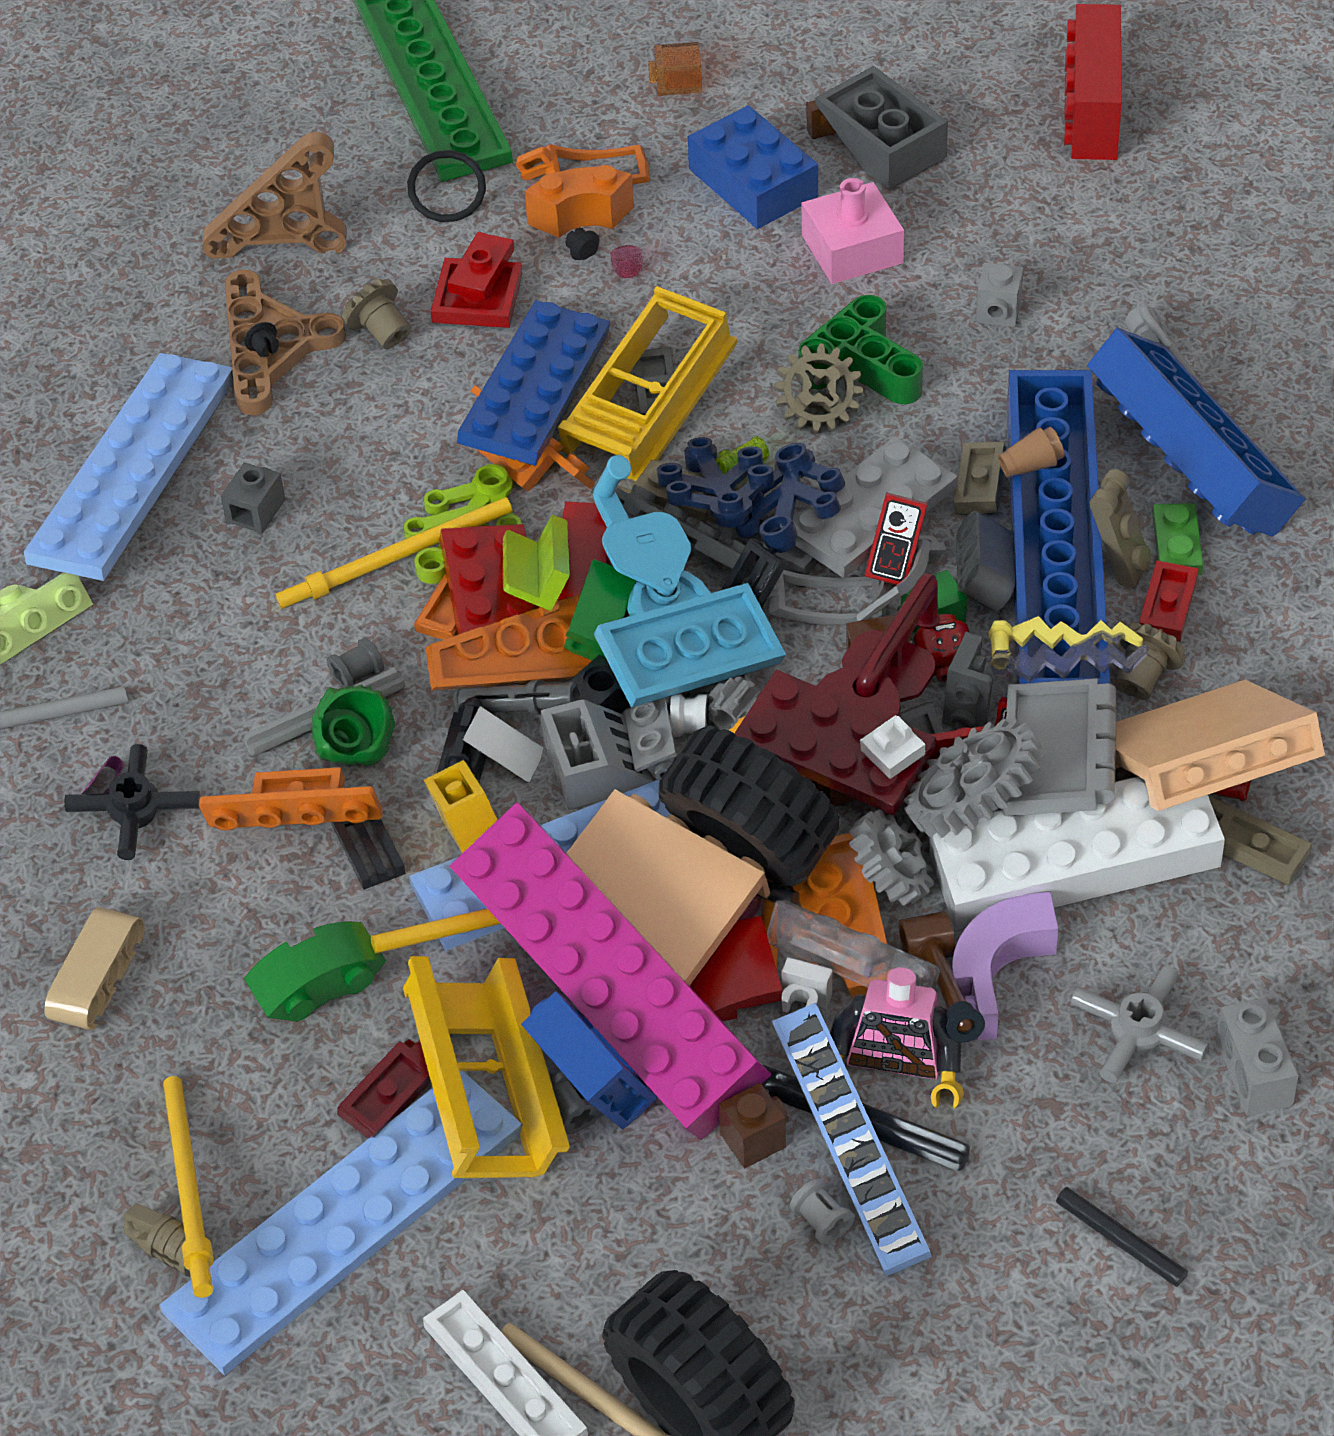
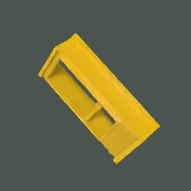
M656 286L653 297L570 416L558 426L561 438L559 443L564 446L560 451L567 454L573 453L583 441L612 454L624 456L631 465V472L627 478L636 481L651 460H659L737 345V338L731 336L729 332L727 313ZM668 310L707 324L665 387H662L659 382H649L629 374L669 317ZM624 380L647 388L652 394L660 393L645 416L610 402Z
M411 956L408 960L411 973L403 986L405 997H409L454 1167L452 1170L453 1178H511L544 1175L558 1152H567L570 1145L542 1049L521 1025L530 1016L531 1011L516 959L498 958L484 983L435 982L429 957ZM450 1034H491L499 1062L493 1059H489L487 1062H457ZM460 1071H487L491 1074L502 1071L514 1117L523 1124L519 1135L525 1156H476L480 1145Z

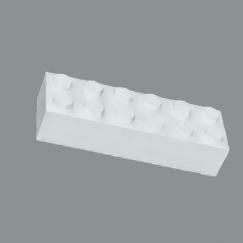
M1134 777L1115 782V799L1110 803L1097 804V810L1004 816L1002 809L994 811L993 817L989 821L985 817L979 819L974 829H971L969 825H965L958 835H955L950 830L946 836L940 838L938 833L930 837V857L955 930L966 928L977 915L990 906L1011 897L1051 892L1055 908L1221 867L1225 839L1208 795L1157 811L1150 806L1145 780L1140 777Z

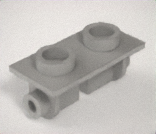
M666 698L635 706L624 711L635 771L639 772L647 768L650 774L658 781L661 780L674 761L672 757L677 755Z

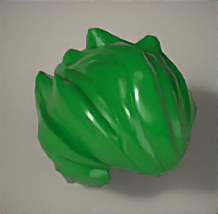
M362 684L340 689L329 687L320 699L312 716L311 736L315 745V753L319 756V759L336 764L341 763L347 767L357 764L371 766L379 763L389 750L390 739L395 728V721L392 715L393 708L389 706V700L383 697L381 691L372 690L371 686L364 687Z

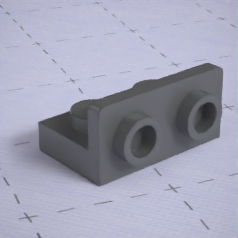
M969 632L965 633L947 674L942 724L950 726L953 730L985 726L988 721L993 678L983 674L987 657L981 655L983 637Z

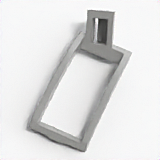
M920 535L912 563L913 568L909 575L893 589L892 583L881 581L873 601L856 615L857 621L873 618L890 602L909 592L919 578L924 575L926 566L935 563L946 552L944 542H938L934 536Z
M783 570L765 603L769 602V614L817 625L846 624L857 621L856 615L858 613H820L786 606L784 582L810 588L872 585L874 599L881 581L865 576L846 578L820 577ZM886 606L873 618L886 616Z

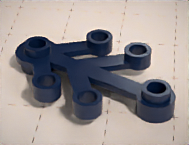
M697 437L689 440L687 443L688 447L684 450L686 468L692 472H702L704 478L682 474V467L678 463H665L657 468L658 484L666 487L669 504L710 510L716 524L727 528L738 527L747 523L749 514L752 511L751 500L763 489L769 488L774 484L773 468L763 464L762 449L759 447L751 446L740 449L737 452L738 464L723 475L718 466L717 447L707 437ZM748 476L749 482L738 491H732L735 486ZM692 490L713 494L714 496L692 493Z
M791 443L777 451L774 457L776 461L774 465L775 470L773 471L774 484L769 488L763 489L751 500L752 511L749 514L748 522L735 527L740 537H750L760 531L766 547L772 549L775 553L786 552L796 544L797 530L792 521L796 500L813 506L817 517L820 519L831 518L841 510L840 503L835 494L845 486L840 469L827 468L815 463L813 452L807 449L803 443ZM808 477L816 480L821 491L801 483V478ZM782 482V484H781L779 487H777L775 490H773V491H772L771 493H769L767 496H764L765 493H767V492L770 491L772 488H774L775 486H777L778 484H780V483ZM777 506L775 516L770 517L761 524L759 519Z

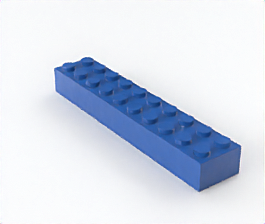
M1009 370L1007 395L1008 448L1038 427L1043 430L1052 427L1062 443L1065 454L1064 458L1057 461L1056 466L1010 477L1011 531L1013 534L1016 579L1014 588L1015 626L1039 616L1050 629L1062 621L1079 634L1085 635L1100 620L1106 624L1102 539L1089 504L1094 493L1099 489L1092 370ZM1035 635L1028 640L1023 648L1015 641L1017 684L1097 678L1098 684H1110L1107 637L1103 635L1093 638L1075 649L1064 639L1051 649Z

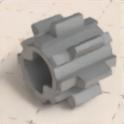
M736 677L734 680L729 678L725 684L719 682L708 695V698L712 701L707 708L710 712L707 715L709 720L713 721L720 730L731 729L739 718L747 715L761 691L757 690L752 681L748 682L743 680L742 677Z

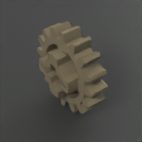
M819 344L816 353L811 354L810 349L805 345L802 347V357L800 359L792 353L788 355L787 361L791 366L790 369L782 366L778 369L777 374L785 379V381L775 382L774 384L775 391L783 392V396L776 400V406L788 407L784 419L788 421L794 416L798 418L797 429L800 431L808 423L812 424L813 434H818L820 426L824 424L832 432L835 430V420L838 419L845 425L849 422L850 418L846 410L857 412L859 404L852 397L862 396L863 388L853 384L860 379L861 373L860 371H849L853 359L849 357L844 361H840L838 359L840 349L837 347L829 355L825 354L824 344ZM821 363L830 367L827 370L814 369L810 364ZM794 376L801 385V393L795 399H793L791 392V382ZM841 379H843L845 384V398L843 402L840 401V397L836 394V385ZM812 381L816 385H820L822 382L827 385L824 392L825 396L821 393H817L814 396L810 394ZM810 408L823 409L826 414L814 415L806 411Z

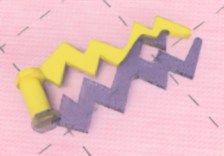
M1038 616L1014 627H1011L1006 620H996L988 632L992 651L990 667L994 676L1007 677L1013 672L1029 682H1032L1045 665L1062 678H1065L1081 660L1090 662L1103 674H1105L1112 663L1130 674L1147 656L1149 649L1146 645L1142 646L1143 638L1122 622H1119L1113 629H1110L1100 620L1087 634L1081 635L1062 621L1050 629ZM1033 635L1045 643L1032 657L1024 649L1021 650L1015 659L1012 653L1009 652V644L1012 639L1022 648ZM1064 639L1071 648L1061 657L1052 649ZM1101 639L1109 644L1103 651L1096 647ZM1121 639L1140 647L1128 657L1117 649Z

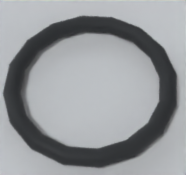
M454 150L435 151L422 157L412 168L407 181L408 196L414 208L426 218L438 222H454L470 216L481 205L486 192L485 176L478 163L467 154ZM453 158L463 161L474 171L478 180V192L475 200L466 209L455 214H439L430 211L420 203L416 195L415 181L418 173L426 164L434 160Z

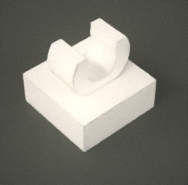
M896 715L860 740L861 751L889 779L925 755V743Z
M787 957L782 969V1011L788 1013L791 1004L795 1001L806 1003V1006L816 1003L818 1007L827 1009L832 997V969Z

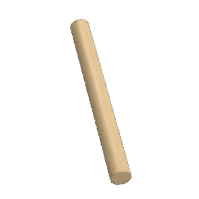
M511 1322L506 1324L501 1330L503 1335L523 1357L633 1436H668L664 1431Z

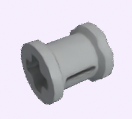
M814 1179L796 1192L790 1202V1210L796 1216H803L816 1230V1239L821 1244L828 1245L846 1233L852 1226L855 1215L850 1209L839 1206L829 1195V1186L822 1179Z

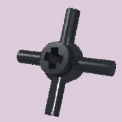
M135 744L130 747L127 773L120 774L113 779L108 793L68 794L64 798L66 812L107 811L109 816L121 825L117 856L122 860H132L135 858L138 829L148 825L154 819L157 810L200 809V791L158 792L157 788L145 777L148 749L141 744Z

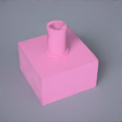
M849 178L840 184V192L801 202L802 237L831 284L904 263V229L874 182L863 185L862 180Z

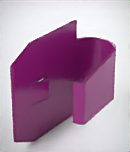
M117 756L109 757L81 794L96 781L95 778L103 767L114 769L116 772L114 778L119 776L123 768L122 760ZM107 788L103 793H108L109 788Z

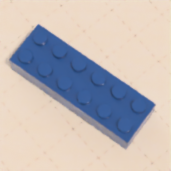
M1117 327L1087 364L1089 369L1098 377L1095 381L1096 385L1108 395L1116 397L1120 402L1118 409L1127 418L1138 422L1142 426L1141 435L1152 445L1161 448L1167 454L1164 457L1165 462L1177 472L1184 473L1190 480L1187 484L1190 490L1200 498L1208 500L1214 507L1211 510L1212 514L1226 526L1231 527L1233 524H1236L1253 535L1256 532L1274 536L1306 500L1299 490L1162 344Z

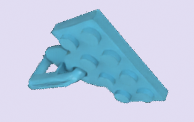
M612 456L608 460L607 466L593 491V499L607 526L602 537V544L613 567L619 573L636 580V584L629 595L627 607L629 617L598 625L594 636L631 708L780 664L786 653L748 583L711 593L700 579L683 570L691 552V544L677 519L664 512H653L629 519L615 490L620 480H624L630 475L631 465L624 456Z

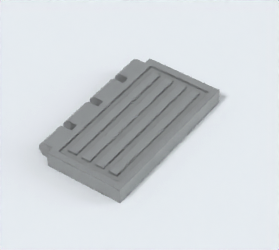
M1098 678L1008 685L1006 721L1009 724L1017 719L1020 724L1026 723L1042 745L1040 751L1043 754V758L1037 761L1040 769L1029 774L1033 779L1032 783L1018 788L1022 795L1010 797L1006 801L1008 808L1003 809L1004 816L1097 810V804L1110 803L1115 799L1116 688L1114 685L1108 683L1098 684Z

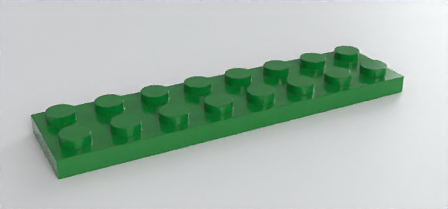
M354 0L360 17L427 154L443 150H454L464 153L477 162L482 171L513 163L512 150L435 0ZM441 158L432 161L441 182L474 173L472 168L460 160Z

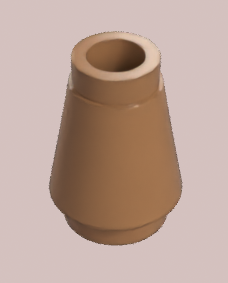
M1038 427L1005 450V452L999 454L998 460L1004 474L1009 478L1014 475L1056 466L1057 461L1064 458L1065 454L1055 430L1052 427L1044 430Z

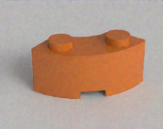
M610 165L573 168L554 174H546L525 191L527 224L558 238L568 231L582 226H602L613 229L634 207L632 174L617 170Z

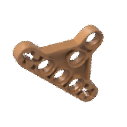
M311 132L301 137L206 226L202 247L204 253L212 259L231 258L245 245L304 243L321 254L331 250H336L335 253L342 252L346 247L347 228L342 220L325 210L320 176L333 164V140L321 132ZM296 170L302 174V177L291 180L285 178L282 172ZM269 192L275 194L278 199L272 202H265L257 196L261 193ZM302 212L309 218L305 221H295L289 217V214ZM244 214L251 216L254 221L248 224H241L234 220V217ZM325 231H332L337 233L339 238L325 240L319 234Z
M234 271L225 279L236 403L238 409L244 414H262L272 406L271 386L309 352L336 348L344 342L346 337L344 321L339 315L334 313L304 315L263 294L259 276L254 271ZM241 286H247L248 296H240L239 290ZM250 311L256 313L253 317L247 319L237 318L242 312ZM262 322H270L275 325L277 339L287 333L298 335L293 340H279V348L276 353L271 355L268 352L267 357H260L256 351H250L246 346L239 344L244 340L246 333L252 326ZM326 328L337 330L336 333L328 336L318 334L319 331ZM248 366L261 367V369L255 373L249 374L242 372V370ZM256 386L257 398L250 399L249 387Z

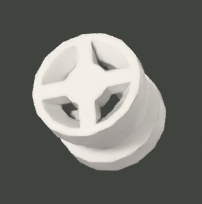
M681 694L671 696L670 722L674 738H680L683 734H692L694 731L708 726L707 694H698L695 698H684Z

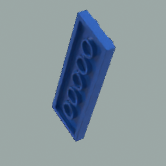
M535 300L460 426L457 443L536 466L609 332L610 321L598 318L590 313H580L562 308L551 302Z

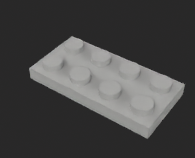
M894 436L843 476L845 486L842 490L835 493L841 506L838 514L828 519H820L817 517L813 506L807 504L793 515L792 521L797 530L795 546L841 577L846 578L869 559L886 492L927 502V513L957 489L958 476Z

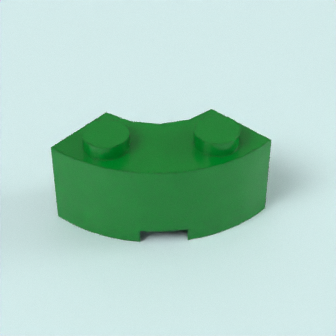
M343 921L313 928L315 936L292 947L286 941L262 958L248 972L244 980L266 1016L273 1019L299 1022L307 1018L315 1009L329 1000L347 994H357L368 987L387 960L381 952L375 954L371 945V936L362 922Z

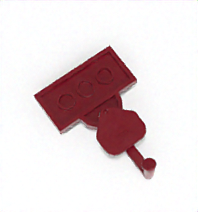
M928 572L922 575L886 631L869 630L859 634L843 656L842 668L827 674L816 686L776 669L734 734L753 741L755 745L762 749L769 750L784 763L787 762L797 769V772L802 776L894 815L935 750L936 737L909 726L912 732L925 743V755L891 779L861 751L860 740L893 716L901 717L900 703L921 696L934 676L935 660L932 654L926 649L907 642V639L916 625L924 629H932L938 626L940 622L937 615L938 582L935 575Z

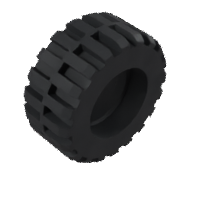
M709 726L694 731L659 782V799L665 804V808L670 814L681 819L689 827L690 831L704 838L708 835L717 839L726 847L727 852L740 859L743 856L753 859L763 867L766 878L779 885L784 884L787 887H792L805 882L839 831L840 816L838 815V810L834 805L830 804V799L823 792H820L813 782L799 774L797 769L787 762L784 763L769 750L762 749L755 745L753 741L745 737H739L726 729L720 730L718 727Z
M678 1270L662 1271L656 1274L607 1317L602 1338L605 1340L604 1347L606 1352L612 1357L611 1362L615 1370L621 1374L624 1384L631 1393H634L647 1414H650L658 1422V1426L668 1436H777L792 1421L795 1400L791 1396L792 1390L788 1381L783 1378V1371L767 1352V1347L748 1328L749 1325L740 1315L737 1316L729 1308V1304L723 1298L712 1293L709 1287L700 1280L695 1281L690 1274L678 1272Z

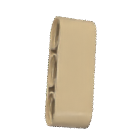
M96 907L92 911L47 993L44 1009L47 1019L87 1030H94L97 1024H94L97 1015H103L117 989L113 987L117 979L121 980L136 953L132 951L135 944H141L145 931L143 918L102 907Z

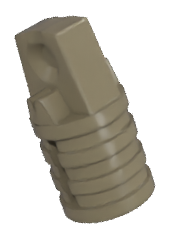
M135 1203L124 1214V1234L137 1242L136 1245L148 1255L157 1258L164 1264H168L175 1270H179L183 1275L191 1277L190 1271L185 1268L183 1262L182 1245L186 1241L183 1222L178 1221L169 1214H161ZM205 1235V1237L208 1238V1239L211 1241V1244H212L211 1238H210L209 1236Z

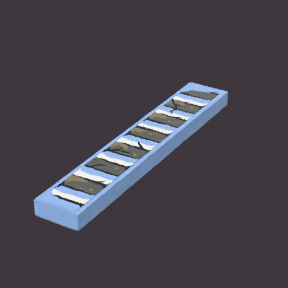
M813 1003L772 1021L781 1045L885 1275H891L931 1258L928 1245L817 1004Z

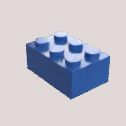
M749 105L687 136L689 170L756 229L801 207V202L818 198V163Z

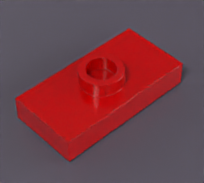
M477 232L447 282L448 293L485 301L515 250L514 240Z

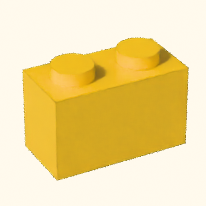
M464 760L424 779V783L446 828L462 853L498 820L484 790Z

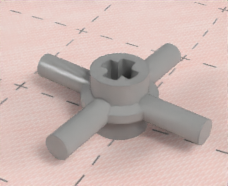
M1162 967L1147 993L1130 994L1120 1004L1081 987H1077L1071 1004L1111 1021L1112 1033L1118 1040L1100 1070V1076L1110 1083L1117 1082L1133 1053L1151 1051L1159 1044H1163L1201 1062L1204 1060L1209 1044L1169 1027L1167 1014L1163 1010L1162 1004L1179 978L1178 972L1172 967Z

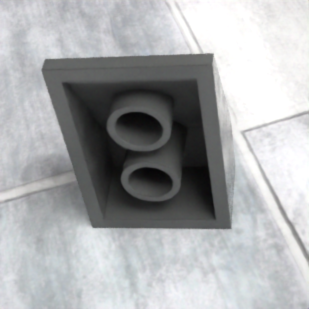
M875 66L815 97V104L863 170L888 190L947 157L948 121Z

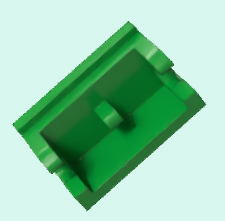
M593 559L588 568L582 591L565 635L568 638L564 647L570 652L589 660H594L598 655L606 659L594 633L598 625L624 618L629 595L636 580L619 573L613 566Z

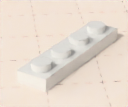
M464 1290L423 1318L426 1331L519 1436H588V1429Z

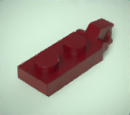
M410 1039L404 1043L399 1041L337 1107V1115L368 1139L371 1136L375 1137L430 1084L431 1080L420 1039L417 1043Z

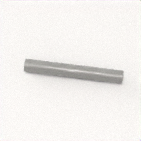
M122 686L0 712V730L128 703L126 688Z

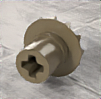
M389 278L383 280L376 279L370 285L365 284L362 290L354 293L355 296L346 302V309L343 310L341 315L349 329L356 330L364 327V329L369 330L386 350L405 340L412 329L409 322L395 307L394 300L398 289Z
M1130 622L1127 627L1143 638V644L1141 647L1125 641L1124 638H1118L1119 643L1126 651L1125 658L1113 684L1125 694L1141 700H1147L1150 698L1161 673L1165 672L1166 669L1175 670L1182 667L1186 659L1184 654L1186 649L1182 644L1176 642L1177 639L1174 636L1167 635L1162 629H1155L1149 624L1141 625L1137 622Z

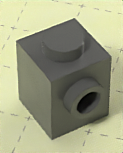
M244 462L221 494L226 522L263 533L285 501L281 473Z

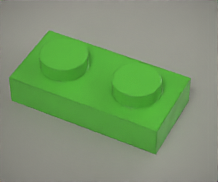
M1153 504L1152 516L1157 560L1199 568L1198 575H1202L1203 561L1196 504Z

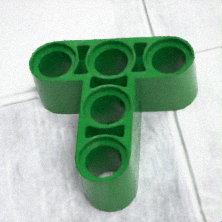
M862 295L857 297L799 345L798 359L802 357L801 350L805 345L810 349L811 354L816 353L819 344H824L825 354L829 355L836 347L839 348L838 359L844 361L851 357L853 362L849 371H860L861 377L857 381L892 402L906 405L916 402L922 396V360L916 354L886 338L887 306L885 301L878 296ZM821 363L810 364L814 369L827 370L830 367ZM813 381L811 382V389L818 390L827 387L823 382L820 385L814 384Z

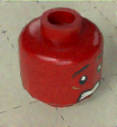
M951 614L938 615L940 619L938 626L932 629L920 628L914 635L915 645L926 649L934 657V676L937 675V680L940 682L947 681L950 664L965 633L969 632L968 625L960 620H956L955 616Z

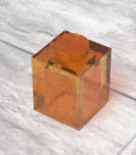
M699 42L654 45L655 60L648 61L649 83H657L658 96L702 93Z

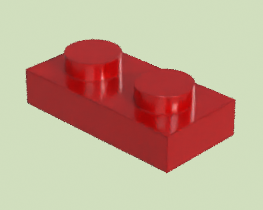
M1156 560L1139 624H1149L1155 629H1162L1167 635L1174 636L1177 639L1176 642H1181L1198 579L1199 568Z

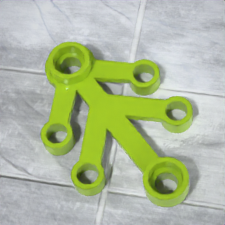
M488 464L476 471L471 483L445 490L434 489L428 491L424 495L423 500L425 510L431 516L424 518L412 517L406 520L403 525L405 538L414 536L507 497L513 489L512 478L502 466ZM434 500L442 501L439 504H431ZM470 500L465 507L447 511L449 504ZM513 512L498 518L496 523L497 526L522 524L521 519L514 515ZM413 528H422L419 532L410 531ZM439 544L437 548H425L415 556L414 563L418 579L428 584L439 583L446 574L441 545Z

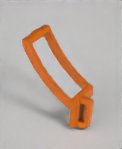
M549 144L546 147H539L522 154L516 160V167L521 172L520 177L523 180H531L543 174L560 172L558 157L586 161L635 154L639 174L632 175V183H646L651 180L649 164L644 148L641 145L605 150H581ZM542 161L544 162L543 164L533 167V165L537 163H540Z

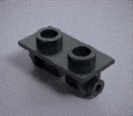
M474 697L467 698L465 702L459 705L458 712L453 713L437 773L464 760L480 784L487 755L462 740L479 707H482V702Z

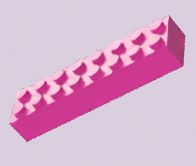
M518 802L450 865V868L672 1114L698 1139L702 1140L719 1125V1103L758 1083L762 1084L772 1075L535 818Z

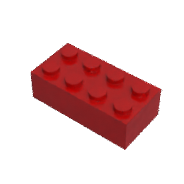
M1076 4L1075 19L1067 20V42L1073 43H1067V49L1065 50V71L1067 73H1065L1064 96L1067 97H1065L1064 120H1071V122H1065L1064 145H1071V159L1117 160L1122 108L1121 5Z

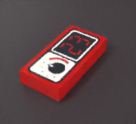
M886 492L865 577L898 585L909 575L928 506L927 502Z

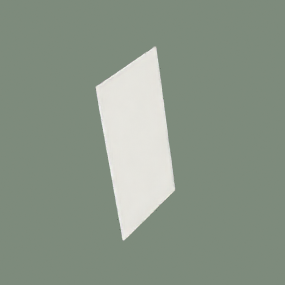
M481 706L462 739L528 783L540 762L543 747Z

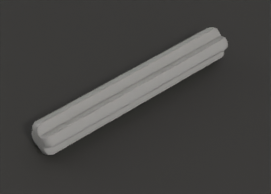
M391 668L353 685L371 686L372 690L381 691L383 697H387L405 687L403 677L397 668ZM319 701L246 733L243 737V743L250 756H256L311 731L312 716Z

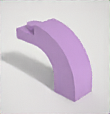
M1051 892L1011 897L990 906L969 923L957 942L953 956L952 972L965 1001L971 1003L985 1020V1028L978 1037V1040L997 1039L998 1009L992 982L995 974L1006 964L1017 959L1056 954L1058 925Z

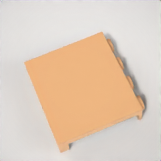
M1242 680L1116 722L1115 769L1123 767L1144 779L1150 806L1157 811L1325 756L1317 712L1247 680Z
M614 789L566 852L689 986L756 894L766 899L770 895L765 870L756 861L746 856L740 859L727 852L726 847L717 839L708 835L702 838L691 832L689 827L674 815L664 817L655 812L652 806L642 797L631 794L628 797Z

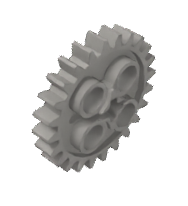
M1002 719L995 727L991 722H987L981 732H977L975 728H972L967 738L962 740L960 737H956L953 746L939 749L941 755L938 759L927 761L929 768L920 772L917 777L919 781L912 785L909 790L911 794L904 798L907 804L904 809L921 833L925 831L929 837L938 833L940 838H943L950 830L955 835H958L965 825H969L971 829H974L979 819L985 817L989 821L993 817V811L998 808H1008L1006 801L1010 797L1021 796L1022 793L1018 789L1020 786L1032 783L1033 779L1029 774L1040 769L1037 761L1043 758V754L1040 751L1042 745L1026 723L1020 724L1017 719L1009 724L1006 719Z

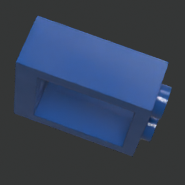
M557 991L549 998L537 1003L532 1009L530 1016L521 1023L524 1029L581 1095L621 1129L630 1125L658 1099L654 1092L589 1020Z

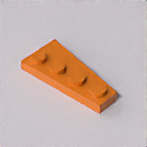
M580 593L573 597L556 601L552 611L540 607L430 644L426 647L431 691L529 683L530 680H543L544 682L571 680L592 661L574 654L564 647L568 638L565 635Z
M850 833L834 837L805 882L790 888L799 892V904L851 998H853L855 995L866 994L870 981L875 979L887 981V974L893 969L874 882L869 883L861 872V869L864 868L863 865L855 862L854 858L859 854L849 845V842L854 838Z

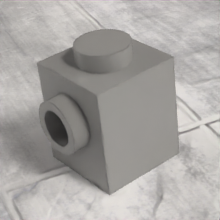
M984 262L977 289V323L1016 327L1022 300L1023 267Z

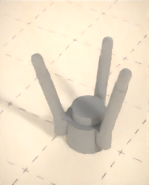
M1147 305L1130 311L1125 320L1128 332L1157 343L1161 342L1195 378V372L1168 336L1156 311Z

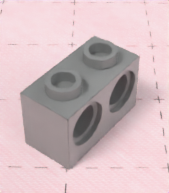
M1267 998L1220 1007L1216 1040L1246 1115L1249 1116L1293 1106L1299 1075Z

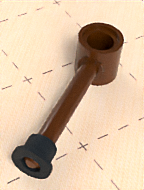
M941 911L900 919L898 923L899 937L906 963L908 965L928 963L948 1008L946 1012L948 1035L951 1039L960 1043L975 1040L982 1034L985 1028V1020L971 1003L965 1001L946 959L953 957L955 951L954 933L948 913Z

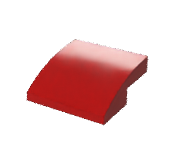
M762 916L737 921L690 984V987L722 1021L736 1019L737 1009L782 1001L783 989Z

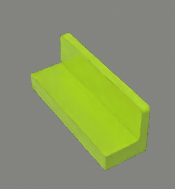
M551 514L537 542L510 530H507L503 536V590L510 595L552 611L570 576L567 520Z

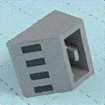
M584 699L541 710L544 745L568 810L607 800L614 789L625 793L653 782L647 768L639 772L635 771L625 715Z

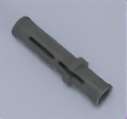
M530 680L527 685H496L455 689L453 705L456 712H458L459 705L462 702H465L467 698L474 697L482 702V707L488 712L529 711L532 715H541V710L582 700L583 692L578 682L545 684L543 680Z

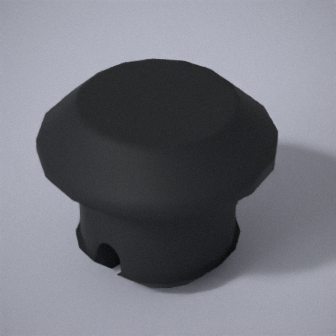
M579 227L575 229V232L572 230L567 234L566 246L570 248L572 259L585 260L597 252L600 239L594 231H585Z
M262 322L252 326L244 337L246 348L250 351H256L260 357H267L268 352L271 355L276 353L279 348V340L276 338L277 329L275 325L270 322Z

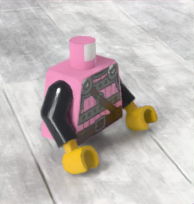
M902 967L894 968L887 974V981L877 979L870 981L866 994L855 995L837 1012L830 1034L841 1058L843 1059V1056L848 1057L847 1065L937 1080L938 1072H941V1082L931 1093L933 1106L935 1108L940 1106L941 1089H949L954 1094V1109L963 1100V1088L960 1083L955 1081L956 1073L961 1071L962 1043L954 1041L948 1035L946 1029L948 1021L946 1016L947 1010L939 1006L938 993L933 988L916 986V975L912 970Z

